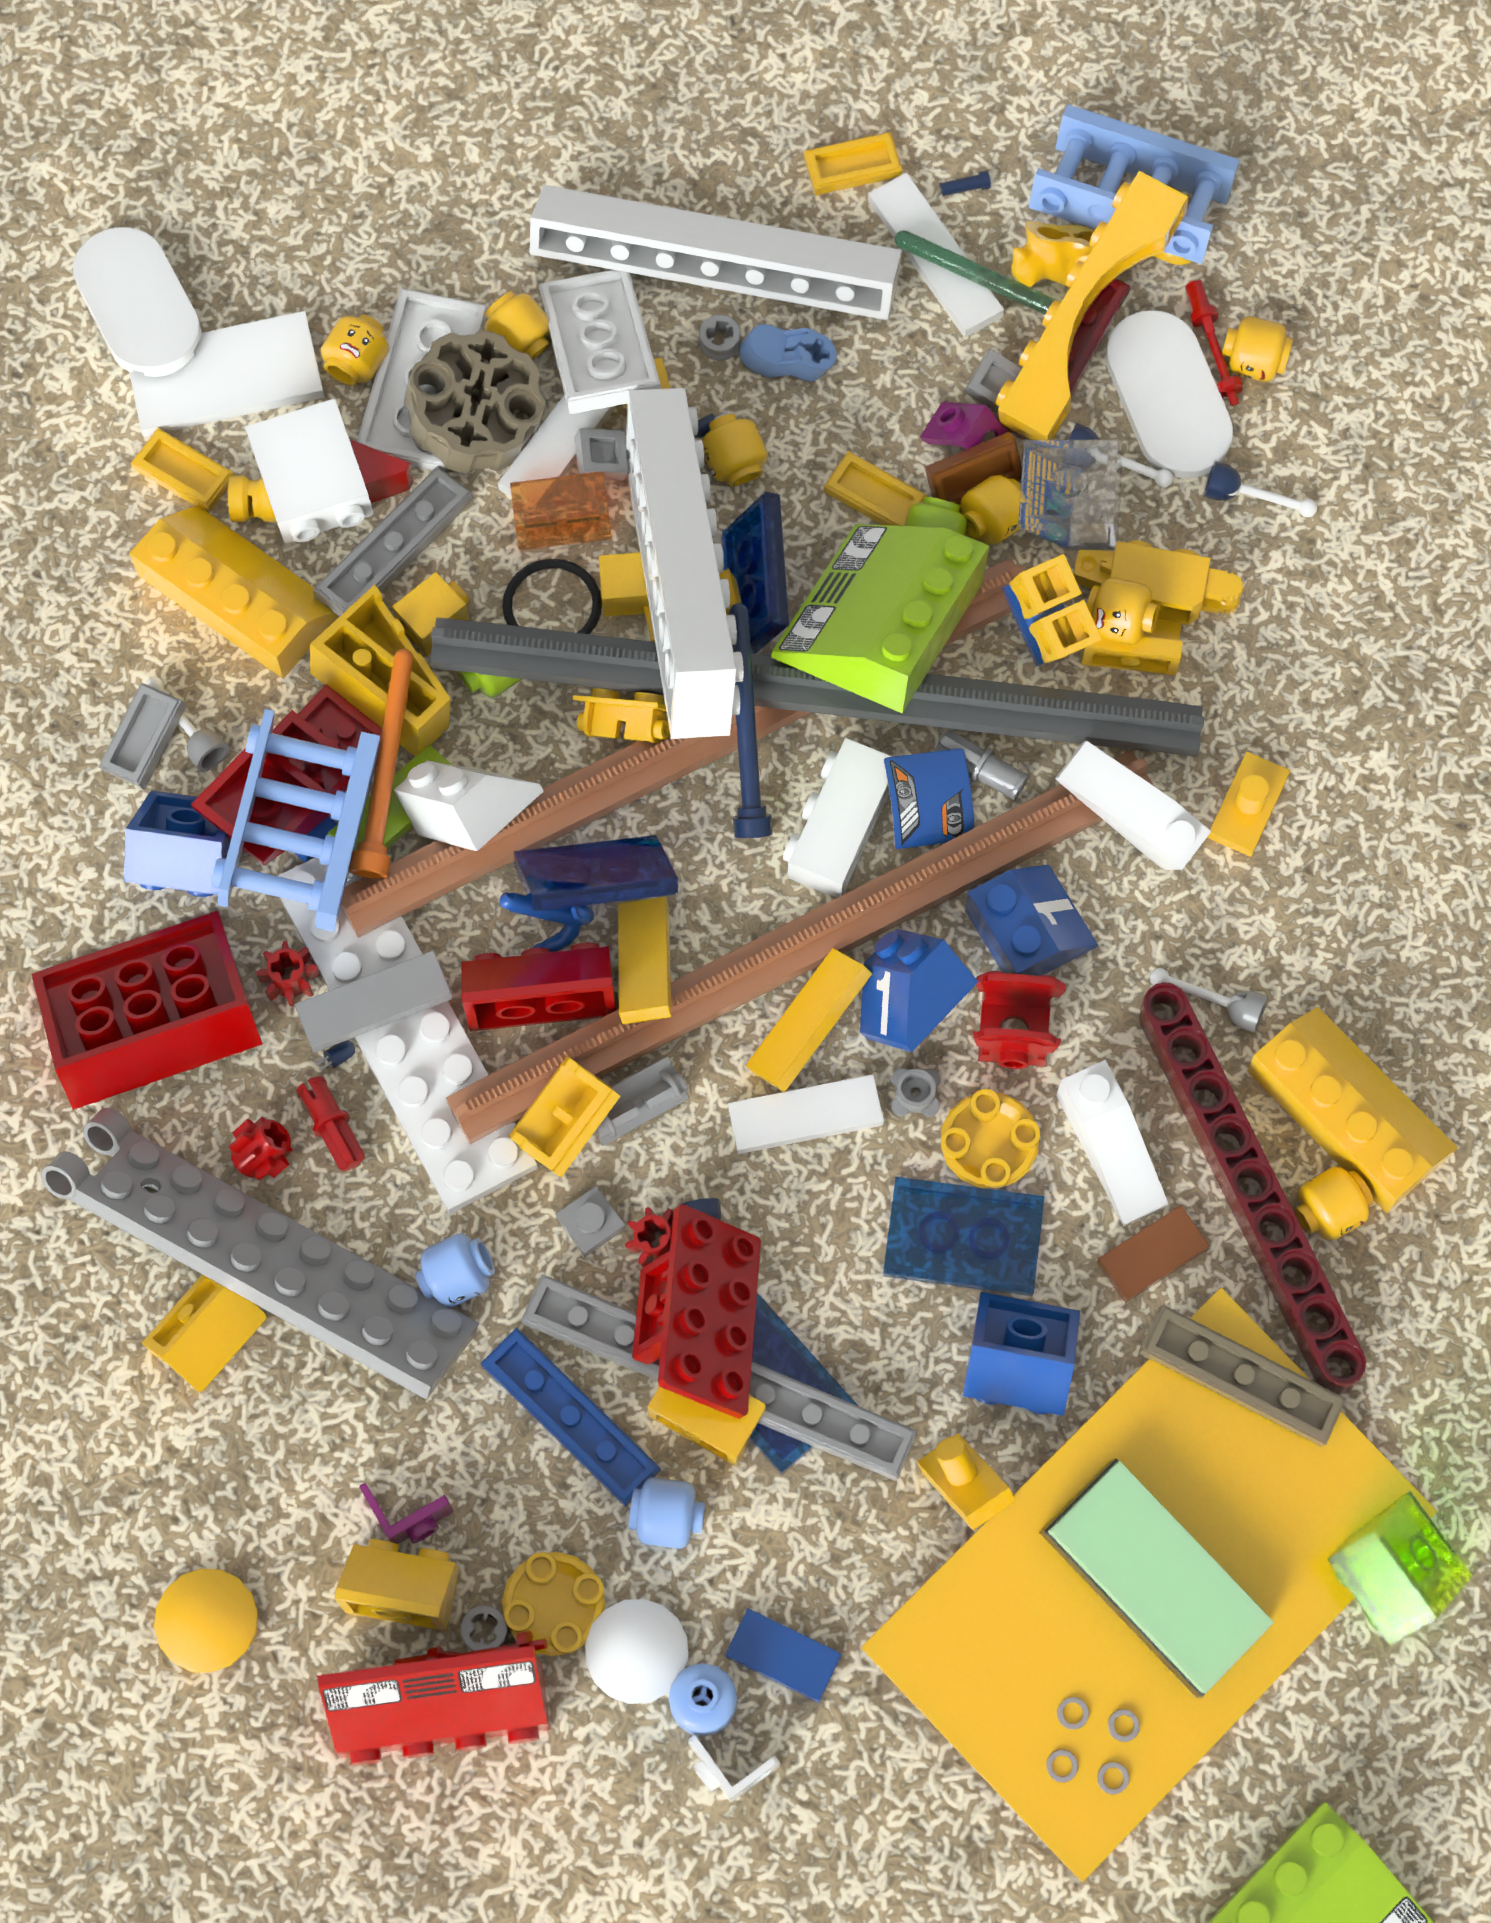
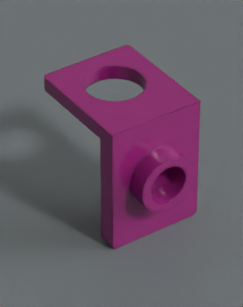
M942 402L920 435V438L927 444L959 446L966 450L981 444L983 436L989 430L994 433L995 437L1005 434L1007 431L987 405Z
M366 1482L359 1486L390 1542L396 1544L408 1538L413 1544L426 1539L439 1529L437 1521L454 1512L446 1495H443L390 1526Z

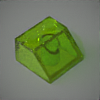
M1411 1491L1401 1496L1347 1537L1327 1559L1334 1568L1339 1582L1351 1591L1365 1610L1369 1623L1374 1629L1381 1632L1389 1645L1396 1643L1436 1620L1473 1576Z

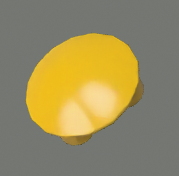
M982 1089L971 1096L965 1097L949 1111L941 1128L940 1147L947 1166L960 1180L977 1188L999 1189L1016 1183L1030 1171L1038 1154L1040 1129L1034 1121L1033 1115L1020 1101L1003 1093Z
M556 1551L535 1553L528 1560L518 1565L506 1582L502 1598L504 1620L514 1639L516 1640L518 1632L528 1630L533 1635L532 1641L546 1638L548 1648L536 1652L551 1657L570 1654L584 1646L591 1625L602 1614L606 1606L603 1583L596 1576L593 1569L576 1556Z
M201 1568L181 1575L165 1589L156 1606L154 1629L160 1648L173 1663L192 1673H211L231 1666L247 1652L250 1644L257 1636L258 1611L252 1593L239 1578L221 1569Z

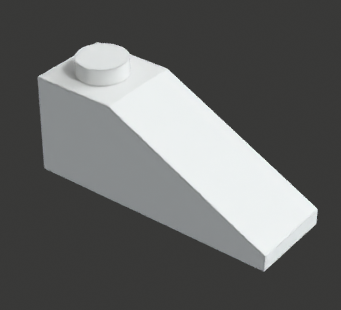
M1083 741L1055 778L1164 870H1182L1211 833L1206 826L1175 800L1088 741Z
M1103 1060L1061 1079L1056 1096L1123 1226L1169 1205L1130 1106L1107 1061Z

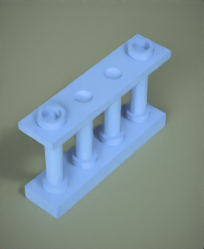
M1068 104L1062 115L1055 147L1056 150L1062 151L1064 154L1055 174L1038 168L1028 208L1096 229L1101 221L1108 224L1116 208L1112 207V203L1124 172L1137 175L1138 171H1141L1170 187L1194 194L1185 217L1164 252L1202 264L1213 228L1212 224L1202 222L1211 200L1227 204L1240 159ZM1081 158L1107 166L1098 188L1072 179Z
M265 709L261 725L252 723L249 731L246 752L252 753L253 757L226 859L217 857L211 887L218 888V905L228 907L233 887L309 904L308 909L317 911L315 928L334 932L349 874L350 860L355 849L378 755L380 736L361 731L358 747L348 746L347 751L272 733L275 711ZM267 752L341 769L342 775L350 776L347 791L337 790L336 795L261 778ZM256 797H261L331 814V819L339 821L336 836L326 835L324 840L251 823L250 818ZM244 841L319 858L320 864L328 866L324 882L315 880L313 885L239 868L238 865Z

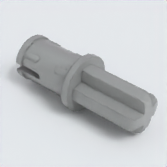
M953 731L944 733L936 746L935 752L963 749L968 774L972 775L971 781L976 783L977 780H980L1008 796L1012 801L1017 799L1029 779V774L1019 771L994 756L993 749L988 748L985 751Z

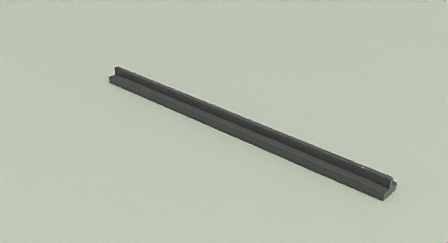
M436 618L435 627L432 629V650L430 656V668L474 672L492 676L664 695L655 642L446 618ZM751 653L755 706L1078 744L1088 741L1095 746L1147 752L1154 751L1197 757L1200 750L1201 731L1204 727L1203 706L927 674L904 712L900 713L773 659L771 655Z

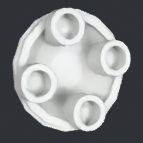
M646 1599L623 1600L605 1609L591 1625L585 1643L586 1666L595 1684L609 1697L629 1704H650L668 1694L674 1679L685 1669L688 1661L687 1636L679 1619L663 1605Z

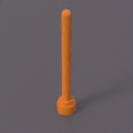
M400 649L394 655L364 841L359 842L357 850L352 852L349 865V873L363 878H388L391 858L386 855L387 847L383 845L413 665V654L408 649Z

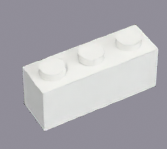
M847 738L844 739L839 753L831 750L821 773V777L826 779L820 794L812 792L802 814V819L807 820L801 835L793 833L786 846L783 860L788 862V879L835 898L844 895L889 795L884 758L892 756Z

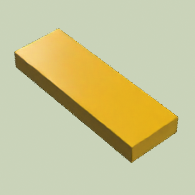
M666 896L618 904L619 1015L622 1024L672 1017L669 906Z
M832 948L745 1066L752 1073L785 1093L871 977L872 973L863 964Z

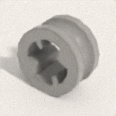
M713 315L707 318L700 327V348L704 355L710 359L717 361L727 360L739 351L741 344L740 327L731 317ZM716 331H726L724 345L714 344L713 337H715Z
M487 1605L477 1606L469 1610L463 1617L460 1626L461 1637L471 1651L504 1646L509 1635L503 1614L496 1608ZM480 1617H484L486 1623L489 1621V1617L494 1618L498 1622L493 1629L496 1638L489 1644H485L483 1638H481L480 1644L471 1639V1636L476 1632L473 1623Z

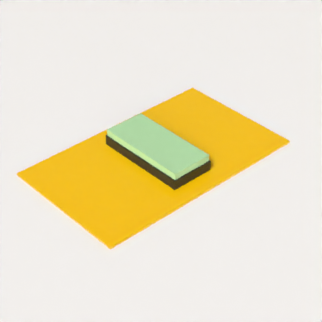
M1222 1287L1190 1317V1319L1309 1379ZM1148 1359L1013 1494L1016 1501L987 1520L860 1648L1081 1882H1084L1437 1513V1510L1342 1412L1338 1416L1327 1444L1320 1447L1173 1370ZM1070 1697H1076L1084 1701L1089 1710L1086 1724L1079 1729L1065 1728L1057 1717L1059 1705ZM1069 1703L1064 1707L1063 1717L1068 1723L1076 1724L1082 1719L1083 1711L1078 1704ZM1117 1710H1129L1133 1712L1139 1721V1732L1131 1741H1117L1108 1731V1720ZM1127 1715L1118 1716L1114 1722V1729L1119 1735L1128 1736L1133 1730V1721ZM1057 1750L1069 1751L1077 1759L1078 1771L1075 1777L1068 1782L1055 1781L1047 1771V1759ZM1064 1755L1056 1757L1052 1763L1053 1772L1060 1777L1069 1775L1072 1770L1071 1760ZM1117 1762L1128 1771L1129 1783L1121 1793L1107 1794L1099 1787L1097 1774L1104 1764ZM1110 1768L1104 1773L1103 1781L1108 1788L1117 1789L1123 1782V1775L1117 1768Z

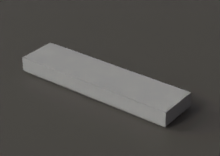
M436 467L313 589L314 598L338 616H341L374 584L382 593L473 500V492Z

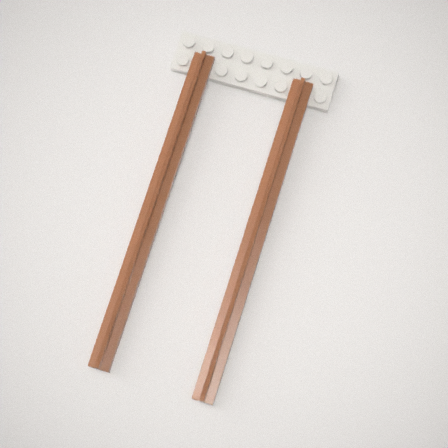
M1010 558L985 570L982 586L944 646L1012 612L1001 588L1009 585V582L1019 573L1026 571L1023 565L1016 567ZM755 706L757 740L811 712ZM732 715L729 736L671 739V735H669L667 739H661L659 743L637 741L542 788L544 791L478 851L436 840L390 863L388 878L369 879L349 873L334 932L315 928L317 911L308 909L309 904L279 898L305 947L309 949L311 958L315 965L318 966L320 975L329 991L420 956L422 952L403 920V915L738 750L736 715ZM1132 750L1113 758L1153 785L1146 774L1148 764L1144 758L1138 760ZM1060 784L671 982L672 1017L622 1024L618 1009L490 1075L485 1070L448 1001L354 1038L450 1215L538 1169L535 1159L519 1148V1145L508 1136L516 1126L514 1122L523 1117L567 1056L598 1078H601L818 967L832 948L845 953L1043 852L1103 819ZM313 858L278 875V877L314 885L315 880L324 882L328 866L320 864L319 858Z

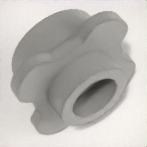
M900 1068L892 1074L891 1082L895 1086V1098L891 1102V1109L896 1115L903 1117L908 1113H922L926 1117H932L938 1113L940 1102L936 1099V1087L940 1084V1076L935 1070H907ZM918 1089L920 1095L917 1097L913 1096L911 1090Z

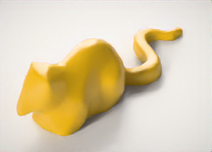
M1027 221L1025 223L1027 241L1021 248H1014L1010 272L1016 280L1028 287H1032L1042 279H1049L1065 285L1076 262L1079 260L1085 263L1093 248L1089 246V242L1095 229L1072 224L1052 225L1038 221ZM1166 252L1154 255L1158 259L1176 265H1186L1192 262Z

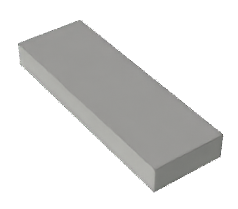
M433 950L294 1005L313 1053L451 1000L452 994Z

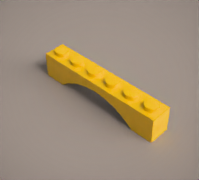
M1138 171L1131 184L1125 181L1121 185L1112 203V207L1116 208L1110 221L1108 224L1104 221L1098 224L1089 242V246L1093 249L1085 263L1078 260L1066 280L1065 285L1069 287V290L1061 303L1057 300L1053 301L1042 322L1046 329L1038 342L1031 340L1019 360V365L1023 368L1015 382L1008 379L997 396L995 404L999 406V422L1002 425L1047 449L1049 448L1071 410L1068 360L1074 336L1085 312L1099 293L1119 274L1140 261L1165 251L1187 213V195L1141 171Z

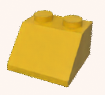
M369 1539L368 1546L353 1545L334 1599L345 1613L447 1632L460 1572L455 1562H449L450 1554L428 1548H420L418 1556L398 1552V1544L379 1539Z

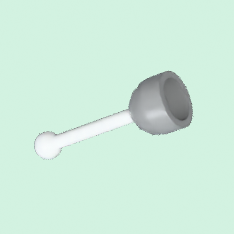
M150 677L147 679L145 684L165 692L163 690L164 683L160 678ZM182 714L178 723L190 736L187 743L188 756L199 771L207 772L226 759L230 747L219 734L212 730L201 729L197 731L187 717Z
M1156 968L1150 974L1152 985L1164 982L1171 983L1181 988L1183 992L1227 1007L1229 1017L1235 1025L1253 1033L1257 1031L1267 1005L1268 996L1255 991L1245 990L1229 998L1173 978L1163 968Z

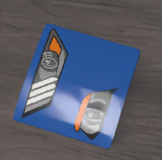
M963 749L884 758L892 806L894 845L896 849L946 843L975 828L972 793Z

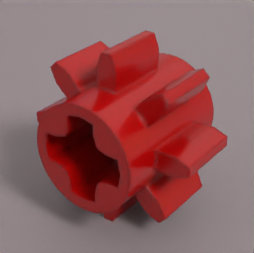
M283 941L282 949L275 951L273 954L268 951L263 952L267 962V969L256 971L259 982L264 984L270 983L265 991L270 1001L276 999L280 994L286 997L290 1006H294L295 997L302 993L310 997L314 995L309 979L319 977L320 971L317 965H306L311 958L307 947L296 952L290 949L287 941ZM294 967L295 970L291 972V979L282 980L281 976L285 975V968Z
M261 1117L253 1123L250 1119H247L232 1132L236 1140L229 1145L231 1160L236 1169L243 1175L250 1178L256 1177L259 1181L267 1174L275 1178L290 1165L285 1157L293 1151L290 1147L291 1138L287 1130L277 1121L266 1120L265 1117Z
M646 1207L645 1217L640 1219L638 1223L635 1221L628 1222V1225L634 1231V1239L628 1241L625 1247L631 1253L643 1251L638 1260L642 1267H645L670 1250L673 1211L669 1208L661 1217L656 1215L650 1207ZM661 1230L664 1235L659 1238L660 1245L654 1248L650 1243L655 1241V1232Z

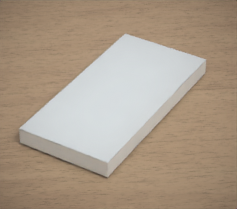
M609 270L538 284L543 309L549 319V333L569 414L627 404L628 390L661 389L630 273Z
M400 289L386 338L390 350L376 373L357 442L410 463V466L434 470L438 467L446 473L447 468L444 467L442 461L431 452L420 450L409 433L411 422L408 409L404 405L406 389L414 364L421 361L429 352L432 342L451 332L458 335H473L480 330H484V325L487 321L484 313L490 307L489 305ZM424 384L419 386L424 392L428 394L439 393V391L431 385Z
M305 311L202 333L200 345L198 342L197 347L194 349L195 355L190 362L183 368L168 375L153 377L144 376L141 371L133 369V373L129 371L143 437L153 435L157 428L168 432L325 398Z

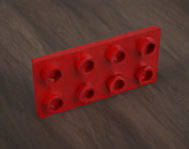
M681 1204L673 1212L670 1250L643 1267L640 1271L632 1359L647 1365L660 1359L658 1385L661 1388L740 1419L748 1414L761 1240L751 1233Z

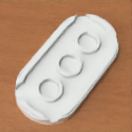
M129 227L107 229L89 238L76 253L73 262V274L79 292L116 362L122 368L132 373L133 369L143 372L144 376L153 377L168 375L183 368L195 355L194 349L197 347L198 342L200 345L202 331L198 316L159 243L148 233Z
M1141 311L1123 319L1114 328L1109 337L1106 364L1143 455L1158 470L1168 469L1175 477L1189 479L1210 473L1214 461L1222 462L1228 453L1233 436V427L1195 334L1184 321L1162 311Z

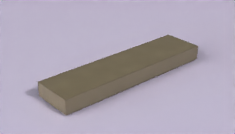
M1165 1305L1158 1308L1138 1352L1320 1447L1327 1444L1346 1398Z

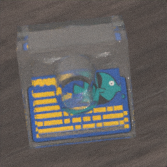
M1024 440L1019 528L1070 551H1079V549L1115 550L1119 535L1122 483L1119 441Z

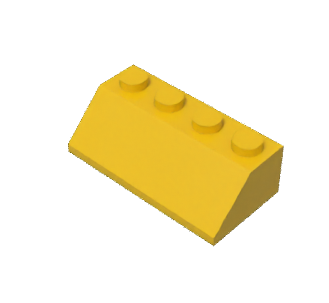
M198 505L160 518L129 553L139 577L282 679L288 675L310 649V643L327 629L338 616L314 598V587Z
M1319 1007L1289 1023L1254 1054L1247 1072L1341 1168L1348 1172L1354 1170L1362 1177L1372 1194L1373 1200L1386 1213L1391 1211L1458 1149Z

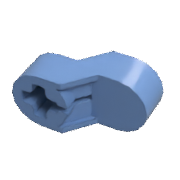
M757 325L744 338L739 347V355L744 365L753 372L768 378L792 375L805 381H817L836 361V349L831 340L809 328L784 331L772 325Z

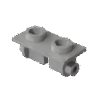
M667 1055L611 1086L621 1097L596 1129L595 1133L601 1145L604 1146L689 1099L686 1093L688 1087L681 1074L676 1073Z

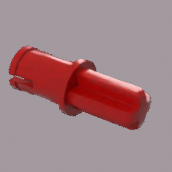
M323 1076L308 1079L312 1089L308 1090L306 1085L302 1083L297 1088L296 1093L301 1098L315 1124L312 1129L315 1136L323 1138L341 1171L345 1172L359 1167L365 1159V1153L348 1124L350 1120L348 1112L340 1110Z

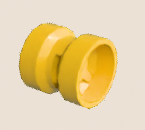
M244 475L230 476L228 483V507L231 522H247L250 518H261L264 522H277L262 477L259 480H249Z

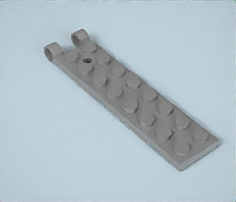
M103 1108L99 1110L83 1129L84 1138L91 1148L101 1154L112 1156L110 1161L95 1176L90 1174L87 1165L80 1157L66 1151L58 1153L42 1170L41 1178L43 1184L53 1195L62 1199H69L426 1400L476 1334L478 1322L451 1307L443 1306L435 1298L427 1299L419 1289L131 1130L126 1118L114 1109ZM149 1187L156 1189L158 1192L148 1193L142 1188Z

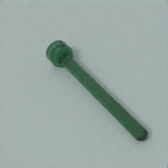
M901 230L895 235V243L899 248L1044 315L1053 301L1056 300L907 230Z

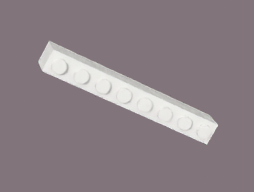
M544 184L533 210L530 225L531 255L883 320L889 319L898 284L902 250Z

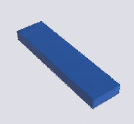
M518 1328L506 1337L480 1363L624 1507L632 1501L634 1488L642 1489L647 1479L655 1477L661 1471V1468Z

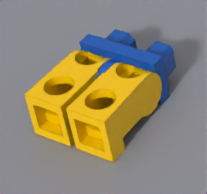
M1064 554L1019 573L1009 582V585L1001 588L1036 667L1058 660L1102 640L1085 600L1066 608L1063 604L1082 594Z

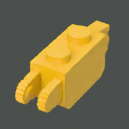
M1138 540L1127 543L1117 541L1115 551L1079 549L1073 573L1077 584L1091 589L1095 585L1101 586L1103 581L1109 577L1145 584L1151 590L1152 603L1159 605L1158 619L1179 621L1182 625H1189L1197 620L1200 610L1212 613L1222 612V614L1234 612L1238 608L1239 598L1244 590V582L1241 581L1242 577L1239 578L1238 574L1234 575L1233 572L1229 574L1227 571L1209 568L1211 560L1209 557L1200 556L1197 552L1189 549L1170 551L1153 548L1149 543Z

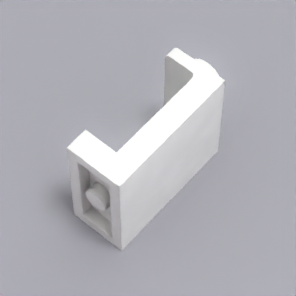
M335 398L245 427L284 543L309 541L317 537L320 532L339 526L343 528L352 527L373 515L369 495Z

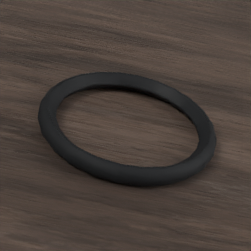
M564 559L539 560L522 568L508 583L502 605L507 625L519 626L512 609L513 596L517 587L529 575L549 568L572 572L582 579L591 593L592 612L587 623L577 633L590 634L598 623L602 610L600 589L595 579L576 563Z

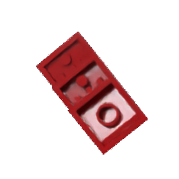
M325 685L298 714L291 710L273 729L272 733L347 751L348 746L358 747L361 731L379 735L381 738L382 728L332 688ZM246 748L191 804L195 811L220 831L227 834L230 839L232 838L253 757L252 753L246 752ZM267 752L261 778L336 795L337 790L347 791L350 776L342 775L341 769ZM256 797L250 822L306 835L330 814ZM244 841L243 849L263 866H266L285 852V850Z

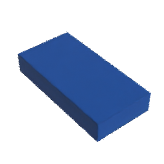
M747 1608L725 1654V1658L819 1703L842 1654Z

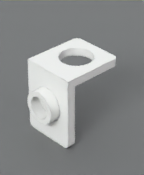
M694 1735L688 1740L690 1747L700 1759V1761L693 1765L696 1773L710 1792L720 1787L730 1803L780 1767L779 1760L776 1756H773L732 1787L697 1737Z

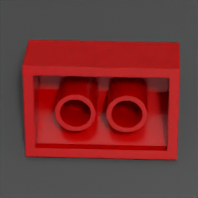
M585 942L571 946L570 950L550 952L547 948H530L524 950L520 956L502 957L497 953H482L474 956L472 961L461 962L462 1003L470 1032L602 1018L616 1011L609 946L599 947L596 943Z

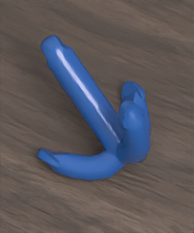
M546 871L543 875L545 884L559 895L565 905L508 892L501 895L499 902L500 906L508 909L510 912L564 924L560 932L533 946V948H547L550 952H557L570 945L576 939L581 926L591 923L594 919V911L589 906L584 905L577 891L557 873Z

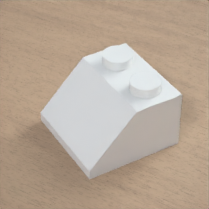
M426 761L415 766L408 773V778L394 789L419 836L474 851L482 848L544 792L538 783L481 769Z

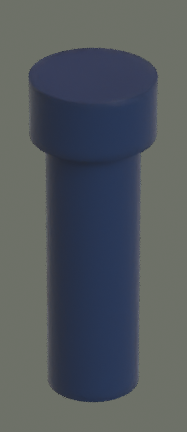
M986 170L978 172V175L939 183V187L943 197L979 188L982 190L990 189L991 180L989 172Z

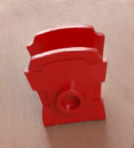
M989 971L977 976L976 980L978 983L976 987L978 992H983L979 1032L973 1031V1038L978 1047V1061L996 1062L1000 1066L1009 1069H1023L1028 1067V1065L1046 1067L1047 1054L1053 1053L1061 1042V1038H1055L1053 1034L1049 1033L1051 999L1060 998L1066 991L1065 983L1050 975L1035 976L1004 973L1001 971ZM1008 1019H1018L1025 1023L1028 1030L1000 1028V1026Z

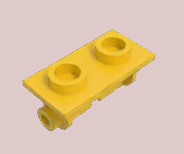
M592 688L591 697L573 695V700L585 703L584 712H581L577 717V728L579 731L584 732L587 737L620 739L622 721L626 722L624 739L659 743L661 739H667L670 735L668 720H665L667 711L666 705L662 704V695L635 692L634 700L620 699L621 692L598 688Z

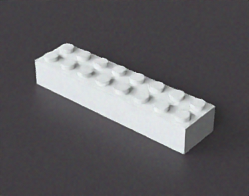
M685 388L628 390L626 451L629 473L627 476L671 739L729 736L732 715L740 714V694L738 685H735V682L743 681V658L741 652H733L732 645H736L737 640L736 620L734 615H726L725 610L730 606V589L728 579H720L719 573L723 572L721 543L713 544L712 539L717 535V520L715 509H707L706 503H710L709 475L700 473V469L704 468L702 440H694V436L698 434L696 407H688Z

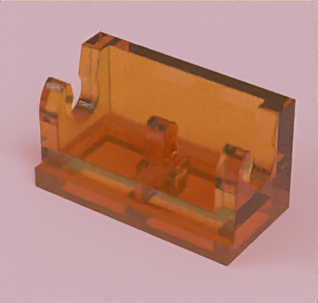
M603 471L510 483L519 551L612 539Z

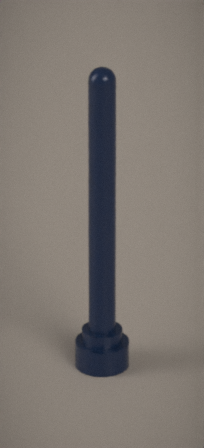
M736 603L729 610V615L735 616L737 629L736 645H732L733 652L742 653L744 674L742 682H735V685H738L740 694V714L736 715L742 806L737 807L738 815L733 817L734 837L760 838L773 835L772 815L767 814L766 805H761L749 612L744 604Z

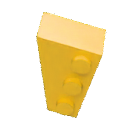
M374 584L310 643V674L324 685H328L382 728L394 655L400 649H408L413 654V665L400 745L416 757L449 728L451 698L422 654H417L405 635L404 627L398 618L394 619L382 601L381 592Z

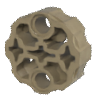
M480 330L473 335H458L452 332L432 342L429 352L421 361L415 363L404 397V405L408 409L411 422L409 433L420 450L431 452L442 461L447 469L469 474L476 469L489 468L494 471L504 469L515 461L522 449L537 432L542 419L546 400L541 395L538 383L540 371L527 353L515 350L508 345L504 336L484 330ZM481 359L488 360V364L481 362ZM424 384L431 385L435 387L439 391V393L428 394L424 392L419 386ZM478 389V406L474 416L470 414L471 398L474 390ZM510 411H523L529 419H518ZM461 440L468 442V447L461 445Z

